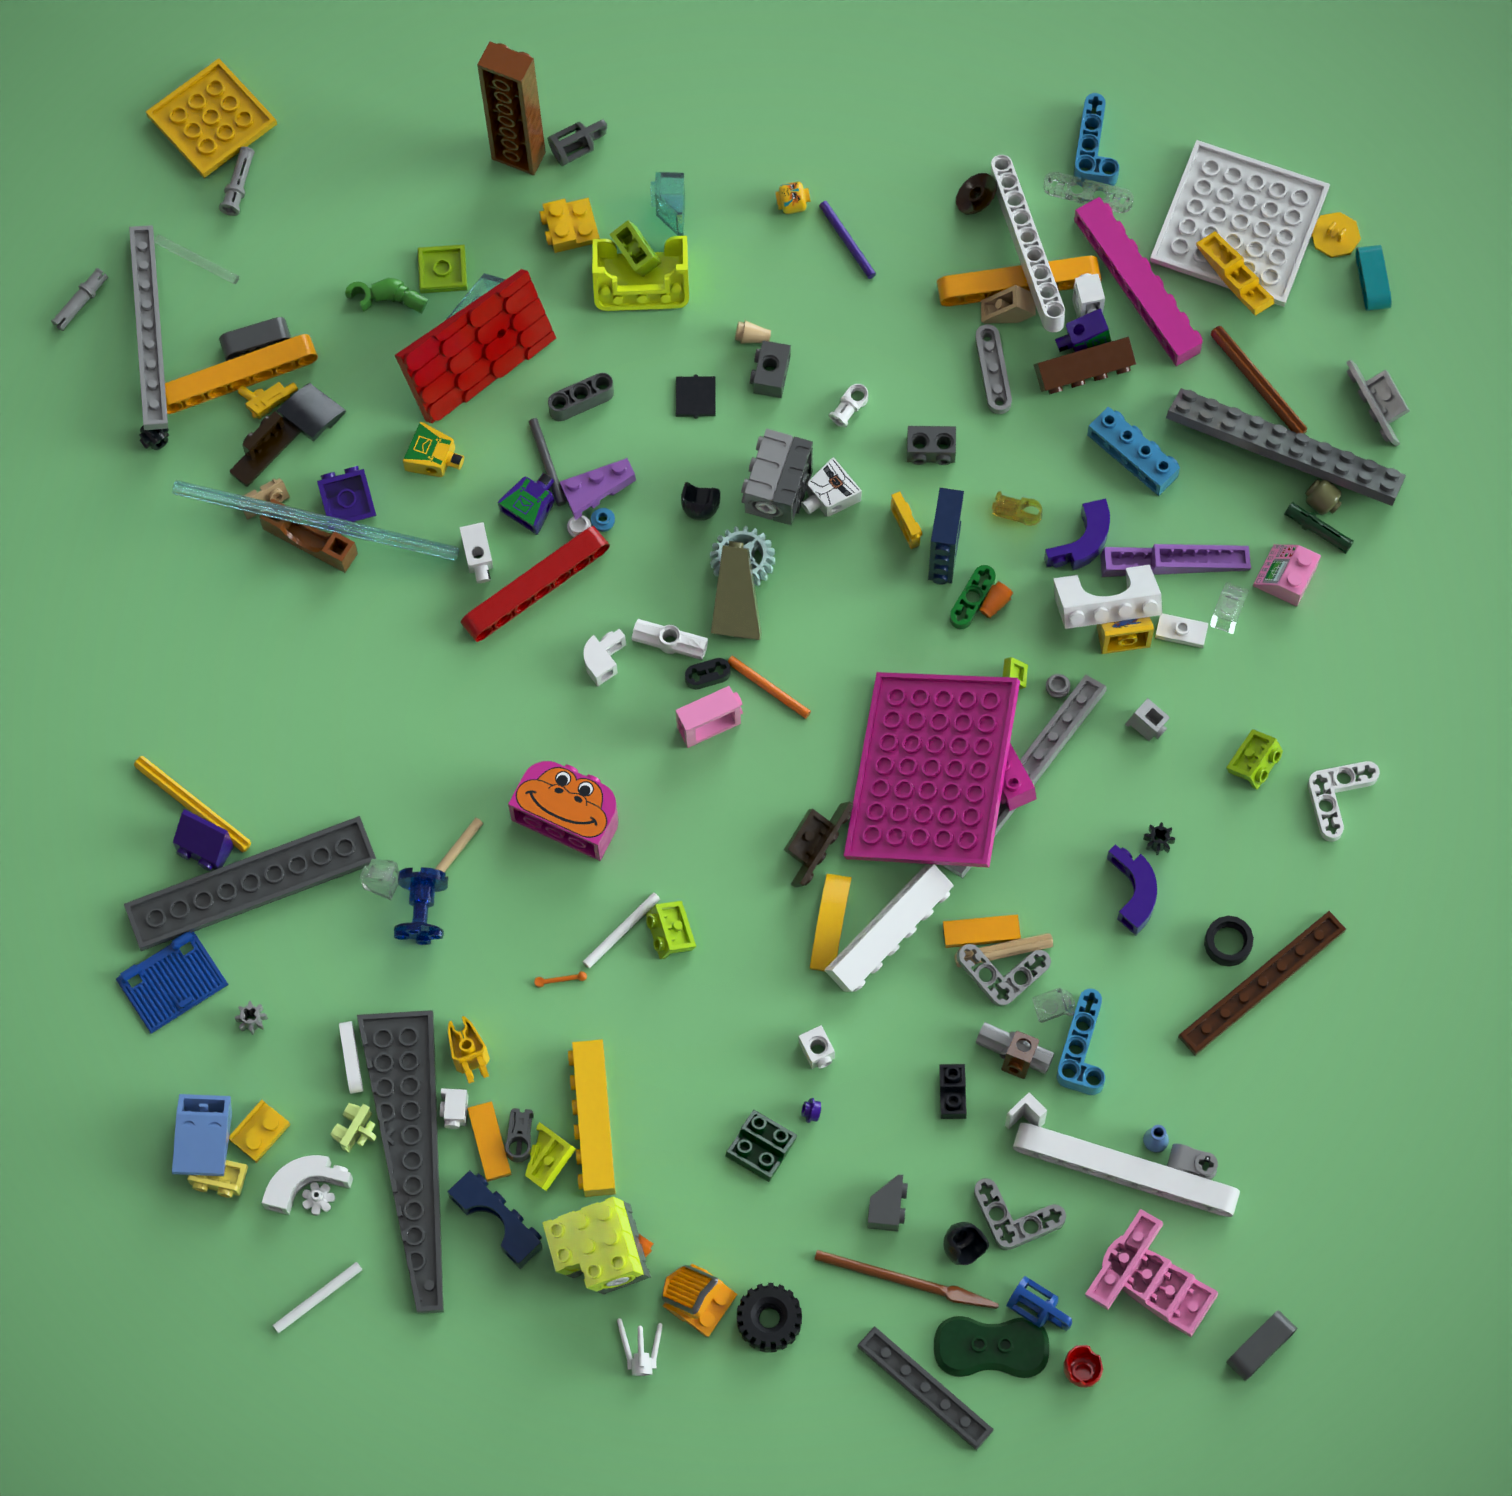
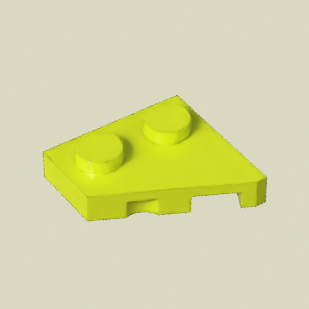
M539 1122L536 1128L539 1131L537 1143L532 1145L531 1159L527 1165L525 1176L547 1191L576 1148Z

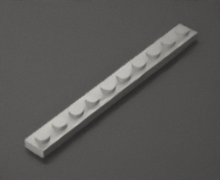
M153 225L129 227L144 430L167 429L168 417Z
M1085 675L1020 759L1033 785L1036 784L1107 691L1105 685ZM1000 803L995 836L1016 810L1009 811L1005 803ZM942 865L961 878L971 868L969 866Z

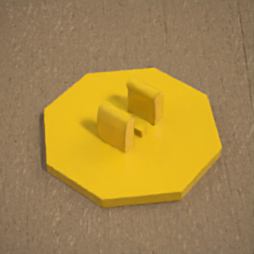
M1341 212L1320 215L1312 233L1315 249L1330 258L1350 255L1361 240L1357 222Z

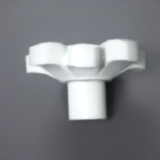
M317 1182L311 1183V1191L306 1189L302 1193V1197L307 1199L303 1202V1207L306 1210L312 1207V1214L318 1216L321 1209L324 1212H328L331 1209L328 1202H334L335 1195L334 1193H328L330 1191L329 1185L323 1184L320 1188Z

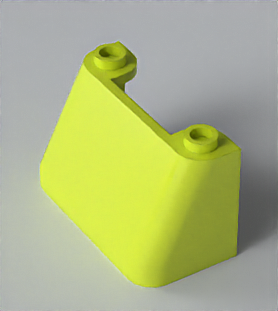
M687 236L668 238L664 243V252H654L661 261V264L644 277L633 270L622 253L617 254L616 244L612 240L593 239L592 276L595 306L603 311L674 309L686 306L689 302Z

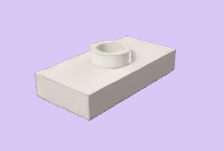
M1162 613L1159 617L1155 638L1203 648L1208 623Z

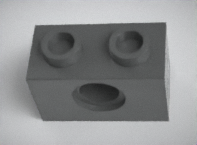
M762 341L761 349H756L754 362L758 363L757 369L752 370L750 376V384H753L755 394L782 398L791 357V345ZM774 367L775 370L767 371L765 370V368Z

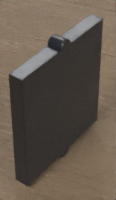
M695 374L693 377H676V417H694L697 419L698 416H716L715 376H698Z

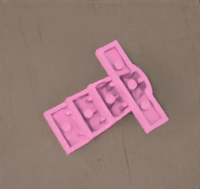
M1140 1209L1124 1235H1121L1108 1247L1103 1258L1102 1269L1085 1295L1088 1299L1109 1310L1120 1291L1123 1290L1153 1314L1189 1337H1192L1217 1298L1218 1291L1195 1279V1275L1173 1265L1171 1260L1148 1250L1162 1228L1163 1221Z

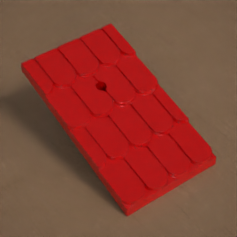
M520 269L507 279L484 273L444 322L394 356L425 421L433 423L444 418L461 403H467L493 381L504 377L525 359H531L554 341L556 336L527 270Z

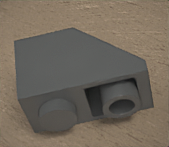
M898 1174L870 1197L869 1229L898 1231L899 1224H904L906 1208L900 1207L901 1198H907L908 1183H903V1175Z

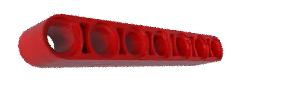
M595 526L587 528L468 612L462 618L461 624L476 642L482 641L602 556L609 549L610 544Z

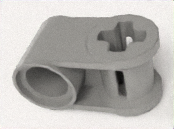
M1173 1144L1167 1166L1211 1180L1217 1173L1218 1161L1209 1152L1193 1149L1182 1144ZM1204 1162L1209 1163L1207 1171L1202 1170Z

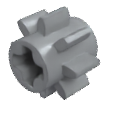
M249 1001L247 1006L238 1007L240 1015L235 1016L236 1022H242L239 1026L241 1031L247 1028L254 1035V1030L258 1028L264 1029L262 1020H267L268 1017L265 1013H261L263 1010L261 1004L255 1007ZM249 1015H250L251 1017H254V1016L256 1017L254 1020H252V1019H248V1020H247V1017H248Z

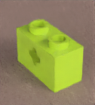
M629 220L609 234L633 270L642 277L661 264V261L637 226Z

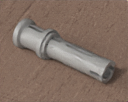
M241 147L231 182L225 186V197L223 202L220 203L219 209L226 215L237 216L240 212L239 204L245 196V189L243 187L255 153L249 147Z

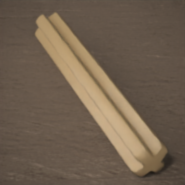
M1050 933L985 946L979 949L989 961L1051 948L1053 947V938ZM972 950L969 952L964 951L966 954L964 957L965 961L971 960L974 964L982 963L981 960L976 963L972 959L974 954ZM955 953V962H956V965H957V967H962V966L958 963L957 957H956L957 953Z

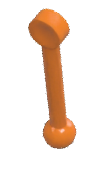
M581 971L576 975L548 979L537 977L534 983L536 987L541 988L544 984L577 979L584 981L587 978V974Z

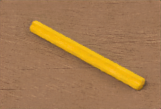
M140 756L135 761L134 766L137 770L193 814L227 830L233 845L241 852L248 850L251 842L247 837L144 756Z

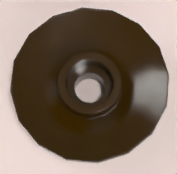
M978 173L966 180L956 196L958 209L966 215L976 214L985 209L994 199L997 191V183L994 177L988 173Z

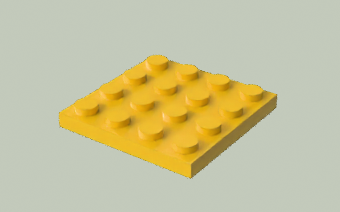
M220 58L146 111L147 117L203 178L237 155L241 147L249 146L277 125V121Z

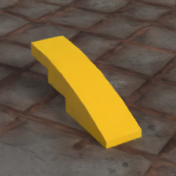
M1216 231L1196 243L1197 248L1223 282L1255 316L1274 304V297L1259 284V277L1244 264V258Z

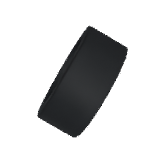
M1224 916L1211 923L1205 935L1204 946L1206 953L1212 961L1219 965L1230 967L1239 965L1247 959L1253 947L1254 937L1251 928L1244 920L1235 916ZM1222 928H1234L1242 934L1244 944L1241 951L1233 955L1218 951L1215 947L1214 937L1217 931Z

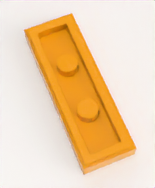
M1018 914L943 921L945 948L961 947L966 944L1004 943L1021 939Z
M492 1101L468 1107L486 1181L489 1182L512 1175Z

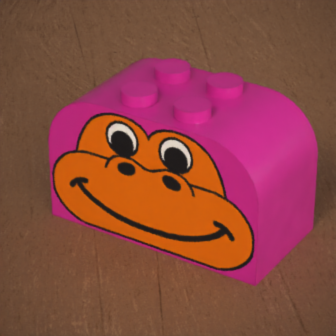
M552 761L535 763L524 773L508 803L513 822L601 861L618 828L616 799L611 789L600 783L601 781L597 777L590 774L587 776L580 774L575 767L568 764L563 766Z

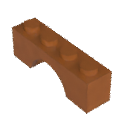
M273 498L259 517L263 530L346 573L358 554L354 541L335 531L328 533L313 527L299 517L292 508Z

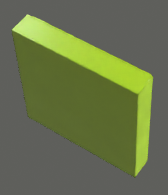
M465 244L418 248L420 294L467 290Z

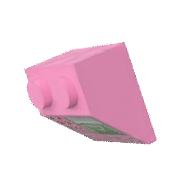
M1274 544L1253 587L1294 606H1298L1318 567L1321 555L1300 545Z

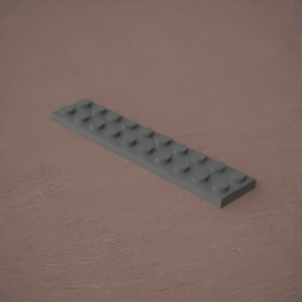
M1181 388L1166 416V419L1393 506L1406 477L1405 474L1400 473L1396 469L1381 466L1373 460L1363 459L1350 451H1343L1332 447L1329 443L1319 442L1309 438L1306 434H1296L1282 425H1275L1259 416L1244 413L1236 407H1229L1215 399L1200 396L1192 390Z
M358 816L127 902L124 906L141 951L176 939L185 932L188 933L190 931L192 933L378 862L362 820Z

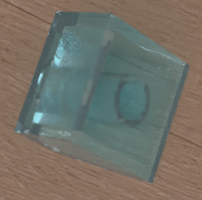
M656 172L655 181H651L650 187L651 206L656 207V216L677 236H684V173Z

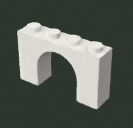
M1150 565L1126 568L1127 590L1113 596H1095L1085 592L1078 575L1053 578L1055 601L1065 629L1162 615L1161 592Z

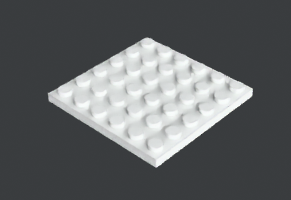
M1196 140L1151 254L1150 262L1229 288L1196 246L1198 241L1216 231L1244 258V264L1259 277V284L1274 297V304L1285 307L1330 184Z

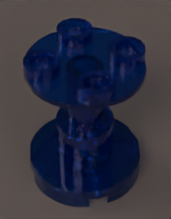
M413 867L402 869L399 871L398 884L402 888L410 890L409 904L413 906V918L411 923H401L394 927V938L398 940L414 939L417 944L430 945L431 940L442 939L444 931L438 926L427 924L428 908L434 906L435 892L444 891L448 888L449 877H446L445 872L433 868L421 867L420 872H412Z

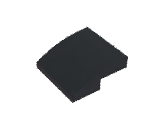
M311 383L299 389L276 410L285 421L313 442L327 427L331 429L346 413L343 407Z

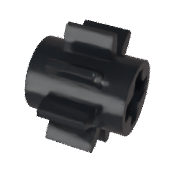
M142 426L140 429L141 434H139L141 439L139 441L146 449L151 447L154 450H159L168 443L167 437L169 434L167 432L169 429L144 430V426Z
M1163 822L1155 828L1153 825H1150L1149 832L1151 834L1146 833L1143 838L1145 841H1149L1146 849L1156 851V855L1163 850L1168 853L1170 851L1169 844L1175 843V838L1170 837L1172 827L1167 829L1163 826ZM1155 836H1156L1157 838L1163 837L1164 840L1162 841L1161 839H1158V840L1156 841V840H1155Z

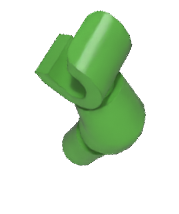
M386 278L371 284L372 288H369L363 282H353L348 285L345 291L346 297L351 299L357 294L365 295V298L360 301L363 312L370 308L373 299L376 302L391 300L392 302L398 301L402 303L404 301L405 306L421 314L428 302L427 298L414 290L409 291V288L404 286V282L395 278Z

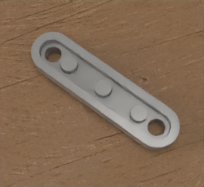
M985 324L977 329L975 341L987 404L993 413L1004 414L1011 408L1012 397L1000 334L995 326ZM989 337L991 340L984 341L983 338ZM1001 401L1003 402V405L998 406L996 405V402Z

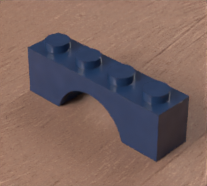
M469 1170L447 1191L449 1198L466 1215L475 1212H488L497 1216L505 1226V1235L501 1243L502 1251L521 1269L543 1248L540 1241L541 1235L533 1227L528 1229L522 1223L524 1221L523 1217L515 1209L510 1211L504 1205L506 1200L497 1191L492 1193L486 1187L488 1182L479 1173L474 1175Z

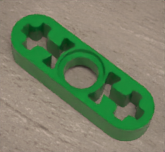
M981 565L972 574L951 610L950 622L953 627L965 629L972 623L991 586L995 583L996 573L992 567ZM986 573L989 575L988 579L984 580L981 588L978 586L980 583V577L984 576ZM969 592H976L980 599L977 602H969L966 599V595ZM965 606L968 608L965 619L962 618L961 621H958L957 615H961Z

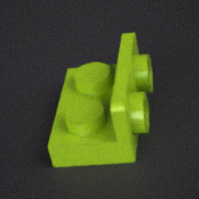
M1252 729L1226 769L1230 774L1248 780L1252 788L1259 789L1261 784L1268 778V774L1275 763L1279 762L1283 750L1276 738Z
M682 901L655 904L646 913V923L651 930L654 939V949L658 952L660 959H665L671 953L692 951L696 947Z

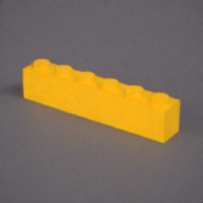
M603 1039L572 1042L573 1050L568 1051L569 1066H574L575 1074L570 1075L571 1090H576V1099L572 1100L573 1115H578V1124H574L575 1140L580 1139V1149H576L577 1165L582 1164V1174H578L579 1190L584 1189L585 1197L614 1195L616 1190Z

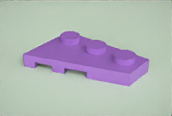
M628 458L560 481V486L575 520L582 516L583 511L589 507L595 508L600 504L601 499L607 495H615L635 482L636 477Z

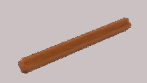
M1222 326L1214 328L1211 331L1212 338L1288 428L1296 434H1305L1307 432L1306 425Z

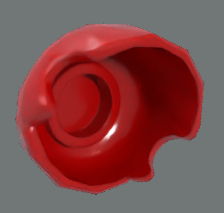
M1088 1345L1073 1347L1067 1353L1063 1363L1066 1378L1080 1388L1092 1387L1100 1380L1103 1372L1100 1355L1095 1354Z

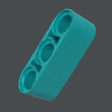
M1381 245L1357 247L1355 254L1366 311L1391 308V292Z

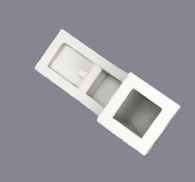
M312 1155L301 1157L284 1165L272 1177L265 1190L262 1205L264 1209L290 1215L294 1199L304 1186L313 1182H326L350 1189L353 1177L345 1167L334 1165L333 1168H330L332 1163L327 1156Z

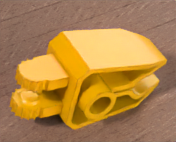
M462 1016L465 1027L462 1030L463 1036L461 1031L455 1030L451 1020L448 1024V1037L456 1071L462 1074L465 1073L470 1084L474 1082L471 1070L479 1068L484 1078L489 1077L486 1065L490 1057L486 1045L472 1022Z

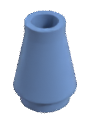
M1155 1125L1146 1131L1143 1142L1148 1150L1161 1152L1167 1148L1169 1137L1162 1125Z

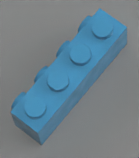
M1108 406L1089 425L1087 436L1158 496L1178 478L1180 470L1178 462L1173 457L1166 456L1154 441L1146 439L1138 427L1127 423L1120 412L1113 411Z

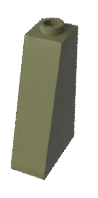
M729 541V545H723L711 633L760 640L762 632L749 548H744V543Z

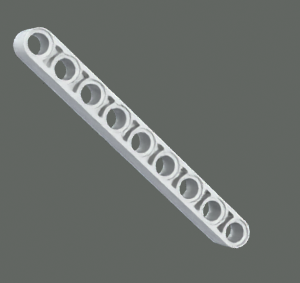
M997 155L991 161V176L994 177L997 183L996 195L1042 325L1048 332H1058L1064 327V304L1012 160L1006 155Z
M1020 1123L1012 1147L1015 1151L1225 1217H1233L1240 1191L1232 1186L1028 1123Z

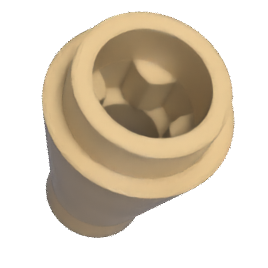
M746 320L744 322L738 321L735 340L740 341V344L762 343V341L770 340L771 330Z

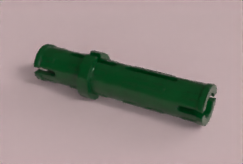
M1294 502L1285 511L1284 515L1302 525V529L1310 530L1345 554L1354 542L1353 539L1348 538L1317 518L1314 512L1309 513Z

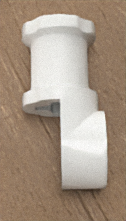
M862 384L851 385L841 397V403L835 411L830 412L829 418L836 425L846 428L848 425L847 421L852 414L858 412L861 407L867 404V388ZM855 391H861L865 396L862 400L855 401L851 398V394Z

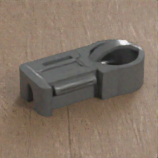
M513 1108L510 1111L505 1149L507 1157L513 1162H523L530 1156V1133L532 1118H534L532 1110L525 1109V1112L522 1113L520 1109ZM517 1141L516 1155H513L509 1150V1146ZM522 1142L527 1144V1150L521 1155Z

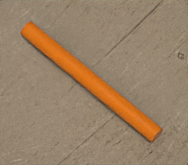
M731 656L728 659V663L732 668L806 719L810 715L811 710L737 658Z

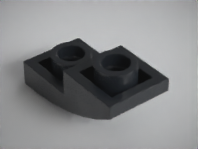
M939 1064L941 1119H966L965 1064Z

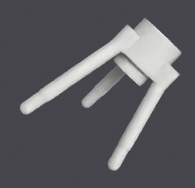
M617 1319L627 1358V1369L632 1370V1376L652 1375V1369L657 1368L656 1358L661 1338L662 1323L657 1325L651 1358H649V1353H644L643 1327L641 1325L638 1326V1353H635L634 1358H632L622 1319Z

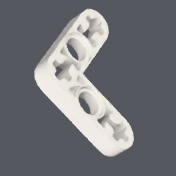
M1365 761L1319 770L1311 774L1308 781V790L1320 834L1326 841H1337L1344 830L1335 793L1374 785L1380 774V770L1375 763ZM1365 769H1368L1370 773L1373 772L1370 779H1368L1367 775H1362ZM1354 771H1356V775H1361L1358 777L1357 782L1355 781ZM1346 773L1350 776L1351 781L1347 784H1341L1337 780V775ZM1317 778H1319L1321 782H1325L1322 788L1324 794L1320 796L1319 794L1321 791L1319 785H1314ZM1321 801H1329L1333 809L1329 812H1324L1319 808V803ZM1332 817V827L1338 828L1335 834H1332L1329 830L1326 831L1329 826L1328 818Z

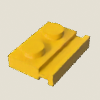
M901 492L892 494L891 511L910 548H916L920 546L921 528L913 518L910 506L905 502Z
M261 1100L230 1134L229 1141L234 1143L257 1163L291 1124L271 1106L267 1105L265 1101Z

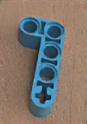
M1092 93L1086 97L1084 102L1074 178L1080 184L1110 188L1117 183L1119 164L1113 158L1098 156L1106 102L1101 94ZM1092 108H1097L1096 114H1091ZM1088 127H1093L1095 130H1089ZM1089 147L1093 150H1085L1084 148ZM1081 168H1087L1089 170L1083 171L1081 170ZM1110 171L1113 174H1105L1104 172Z
M1086 989L1079 997L1056 1076L1061 1086L1088 1095L1100 1093L1105 1083V1074L1101 1068L1084 1063L1102 1004L1101 994L1095 989ZM1088 1000L1093 1001L1090 1013L1085 1012ZM1085 1022L1088 1024L1089 1029L1081 1031L1077 1028L1076 1024ZM1076 1045L1082 1049V1052L1080 1054H1073L1069 1048ZM1064 1069H1071L1074 1071L1075 1076L1067 1078L1062 1074V1071ZM1090 1076H1095L1099 1079L1100 1083L1098 1085H1090L1086 1079Z

